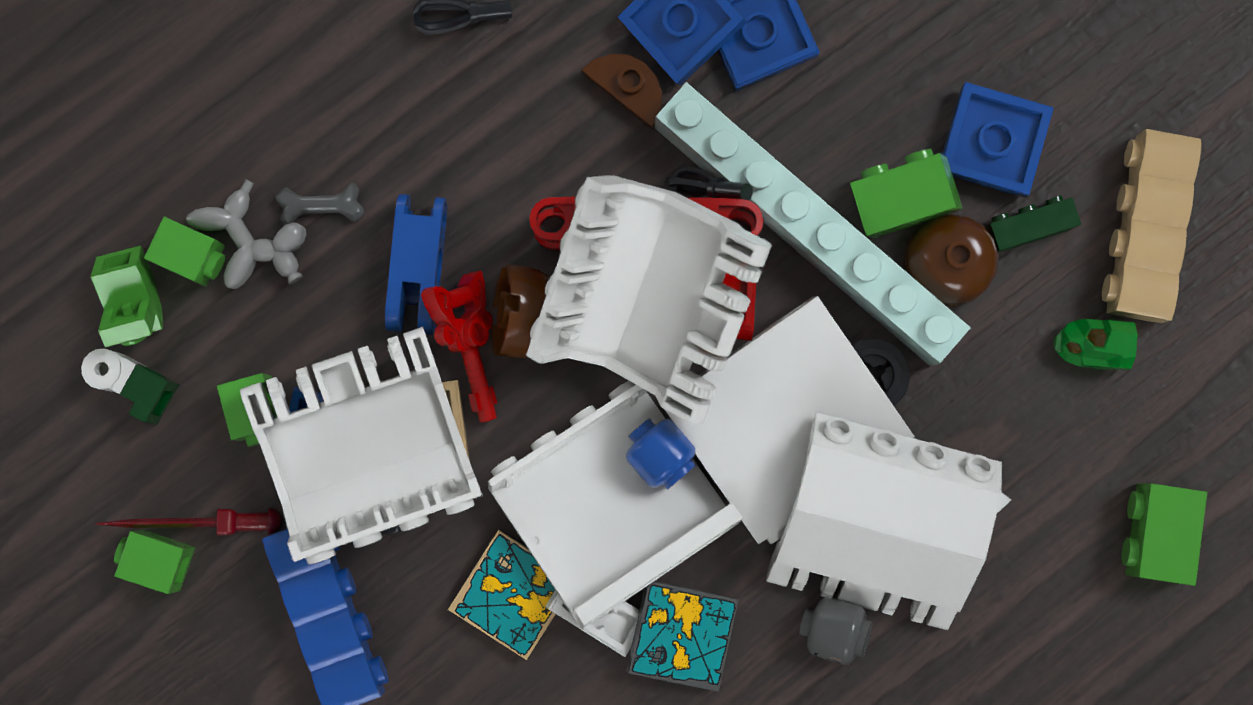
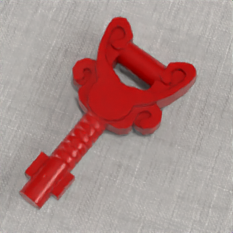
M474 271L461 277L458 288L450 291L439 286L424 288L421 292V298L431 319L437 325L434 331L436 343L440 346L447 345L448 349L453 353L461 352L471 389L468 397L472 412H477L479 422H487L497 418L494 407L497 404V399L493 386H488L479 347L487 342L489 336L488 329H491L493 321L491 314L485 311L486 292L482 271ZM464 305V314L459 319L455 318L452 309Z

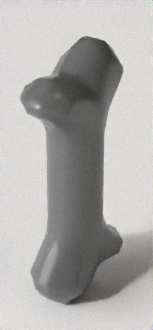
M350 182L341 193L336 195L301 196L287 187L282 188L276 194V201L283 208L280 220L284 225L294 223L297 218L304 214L338 213L344 215L352 222H357L364 215V208L357 202L359 188L353 182Z

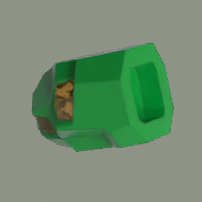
M1079 319L1066 324L1053 338V348L1064 361L1079 367L1103 370H1130L1136 358L1138 336L1136 324L1114 320Z

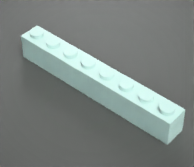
M687 82L657 114L655 118V129L702 170L707 171L716 178H722L725 181L749 183L753 190L749 201L759 207L764 223L930 367L941 363L970 330V326Z

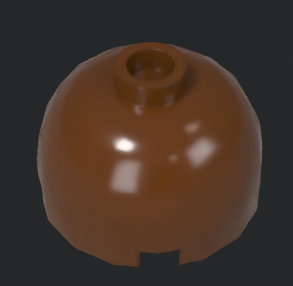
M949 214L929 220L913 233L906 247L903 267L909 275L946 307L952 308L968 304L987 291L997 273L999 255L994 238L982 224L970 217Z
M506 264V267L501 268L493 298V307L498 306L497 325L492 324L491 342L494 355L512 358L528 357L526 354L531 342V328L540 316L546 298L545 287L550 278L542 271L527 266Z

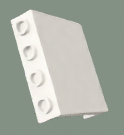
M812 296L752 338V341H747L730 353L729 356L725 357L727 358V363L724 371L717 372L707 369L699 375L716 386V392L713 399L710 400L711 405L703 424L689 423L665 410L675 425L694 445L695 454L729 503L733 502L743 517L742 522L758 545L766 539L772 544L782 538L797 498L807 459L811 426L816 412L832 417L844 418L851 422L881 430H889L910 438L915 437L818 296Z

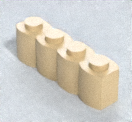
M1145 129L1136 135L1135 140L1131 139L1128 142L1124 155V165L1130 167L1128 185L1123 184L1117 198V211L1122 212V225L1120 229L1114 230L1109 246V255L1115 257L1113 275L1108 274L1102 288V301L1107 302V314L1161 324L1172 321L1178 297L1179 273L1186 248V229L1193 205L1194 182L1200 162L1201 139Z

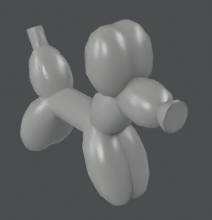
M246 179L241 189L233 192L227 198L223 209L219 207H204L196 209L187 215V223L196 229L209 232L226 229L237 246L238 250L229 260L224 273V283L227 288L237 289L245 284L252 275L256 261L267 262L273 260L276 271L281 276L288 277L289 284H293L303 277L301 273L297 272L299 265L296 257L291 252L299 249L304 243L306 237L305 227L298 223L285 224L277 232L273 240L266 238L254 240L242 221L249 207V192L254 185Z

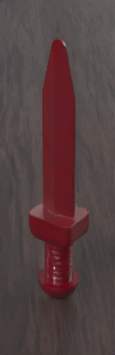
M268 508L267 513H236L233 509H216V518L126 519L95 523V525L125 528L216 527V536H229L236 531H268L269 536L280 530L282 517L273 508Z

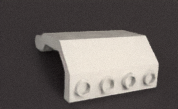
M614 175L587 177L585 184L582 185L577 193L575 200L576 210L570 228L561 240V254L555 272L546 284V298L540 316L531 328V342L526 356L540 364L569 358L604 366L655 395L663 409L689 423L703 424L711 405L710 400L713 399L716 392V386L690 371L692 362H695L708 370L724 371L727 363V358L725 357L730 355L744 319L742 311H747L750 299L722 282L726 272L745 282H758L762 272L758 267L764 266L772 245L768 241L742 229L740 224L676 192Z
M423 327L403 333L415 367L413 371H409L398 336L387 339L389 343L387 348L391 359L395 361L399 376L380 381L373 352L369 350L368 346L358 349L370 386H364L352 351L312 364L324 400L323 402H319L307 367L297 369L296 380L300 391L303 392L308 406L306 408L290 413L282 383L278 381L277 377L266 380L268 391L278 416L277 418L273 416L261 382L240 389L242 401L252 429L262 448L283 507L290 535L287 544L294 562L306 558L308 564L321 562L336 554L335 547L349 542H353L355 548L366 546L382 538L380 531L399 525L401 531L419 527L429 521L428 514L442 509L446 510L447 515L467 510L475 505L473 498L482 495Z
M816 412L811 426L807 459L797 498L781 541H777L769 563L766 582L786 587L795 568L791 587L792 589L802 591L807 584L810 572L823 575L820 585L822 597H832L838 585L836 599L857 604L874 611L878 610L883 599L881 611L888 615H893L901 597L913 599L910 608L911 621L923 623L926 617L927 625L948 630L956 613L961 611L986 560L1001 498L1002 462L982 455L966 453L941 446L937 443L925 442L899 435L889 430H881L851 422L844 418L832 417Z

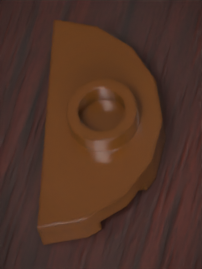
M609 54L594 59L581 70V73L651 130L653 129L655 118L661 111L662 91L657 76L646 63L630 55Z

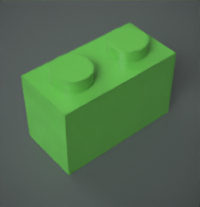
M926 149L906 156L905 165L889 170L887 164H881L860 172L862 179L851 182L850 185L867 237L877 238L963 210L948 159L945 155L941 153L933 155L932 149Z
M1137 483L1136 491L1130 494L1127 506L1128 518L1132 519L1130 538L1125 539L1121 553L1122 564L1126 566L1125 575L1196 586L1207 492L1152 483Z

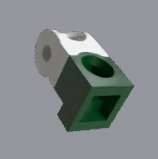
M96 349L90 352L84 358L81 366L82 376L87 384L93 388L114 391L133 401L134 405L129 415L149 424L158 425L180 385L125 354L107 349Z

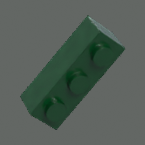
M1061 195L1046 200V206L1037 209L1035 204L1018 209L1019 214L1009 217L1008 213L992 217V223L985 228L994 238L998 253L1066 232L1082 225L1073 197L1063 200Z

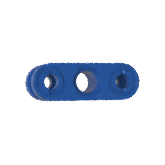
M399 194L394 217L385 307V329L391 332H401L405 320L406 305L419 306L418 328L423 327L425 335H433L436 323L431 319L423 304L421 292L424 288L440 287L447 222V199L436 197L430 216L412 215L410 195Z

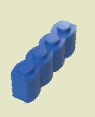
M288 529L262 538L269 563L279 583L286 610L295 627L297 639L311 672L321 705H360L381 697L385 693L383 684L389 682V677L380 656L373 657L369 649L367 640L373 638V633L366 614L363 611L357 613L353 605L351 596L356 594L357 590L350 570L347 567L340 568L336 554L314 564H308L306 558L294 562L287 544L290 537ZM341 546L335 547L334 550H340Z

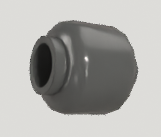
M824 597L818 602L815 610L810 608L805 610L801 622L800 635L807 637V649L811 655L842 665H849L855 660L856 656L864 657L869 644L873 622L866 620V612L860 605L832 597Z

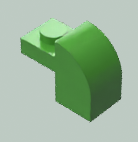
M141 245L96 257L90 278L104 308L98 332L105 347L120 343L124 346L134 345L143 341L147 336L152 335V332L163 329L162 307L155 279L148 261L144 259L145 254Z

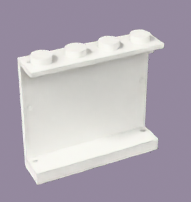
M630 381L623 383L608 395L611 401L598 410L591 405L577 413L570 419V423L573 426L558 436L554 431H550L537 439L531 445L533 452L521 460L517 461L515 456L501 462L491 471L494 477L488 480L489 491L582 630L731 530L743 519L733 502L725 506L697 464L668 490L664 485L656 488L648 486L626 459V453L634 443L628 436L649 418L655 425L665 419L647 391L638 385L634 386Z

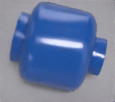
M649 418L628 436L634 444L627 450L626 459L650 487L656 488L664 485L668 490L696 466L692 461L696 453L694 445L671 419H664L655 425Z

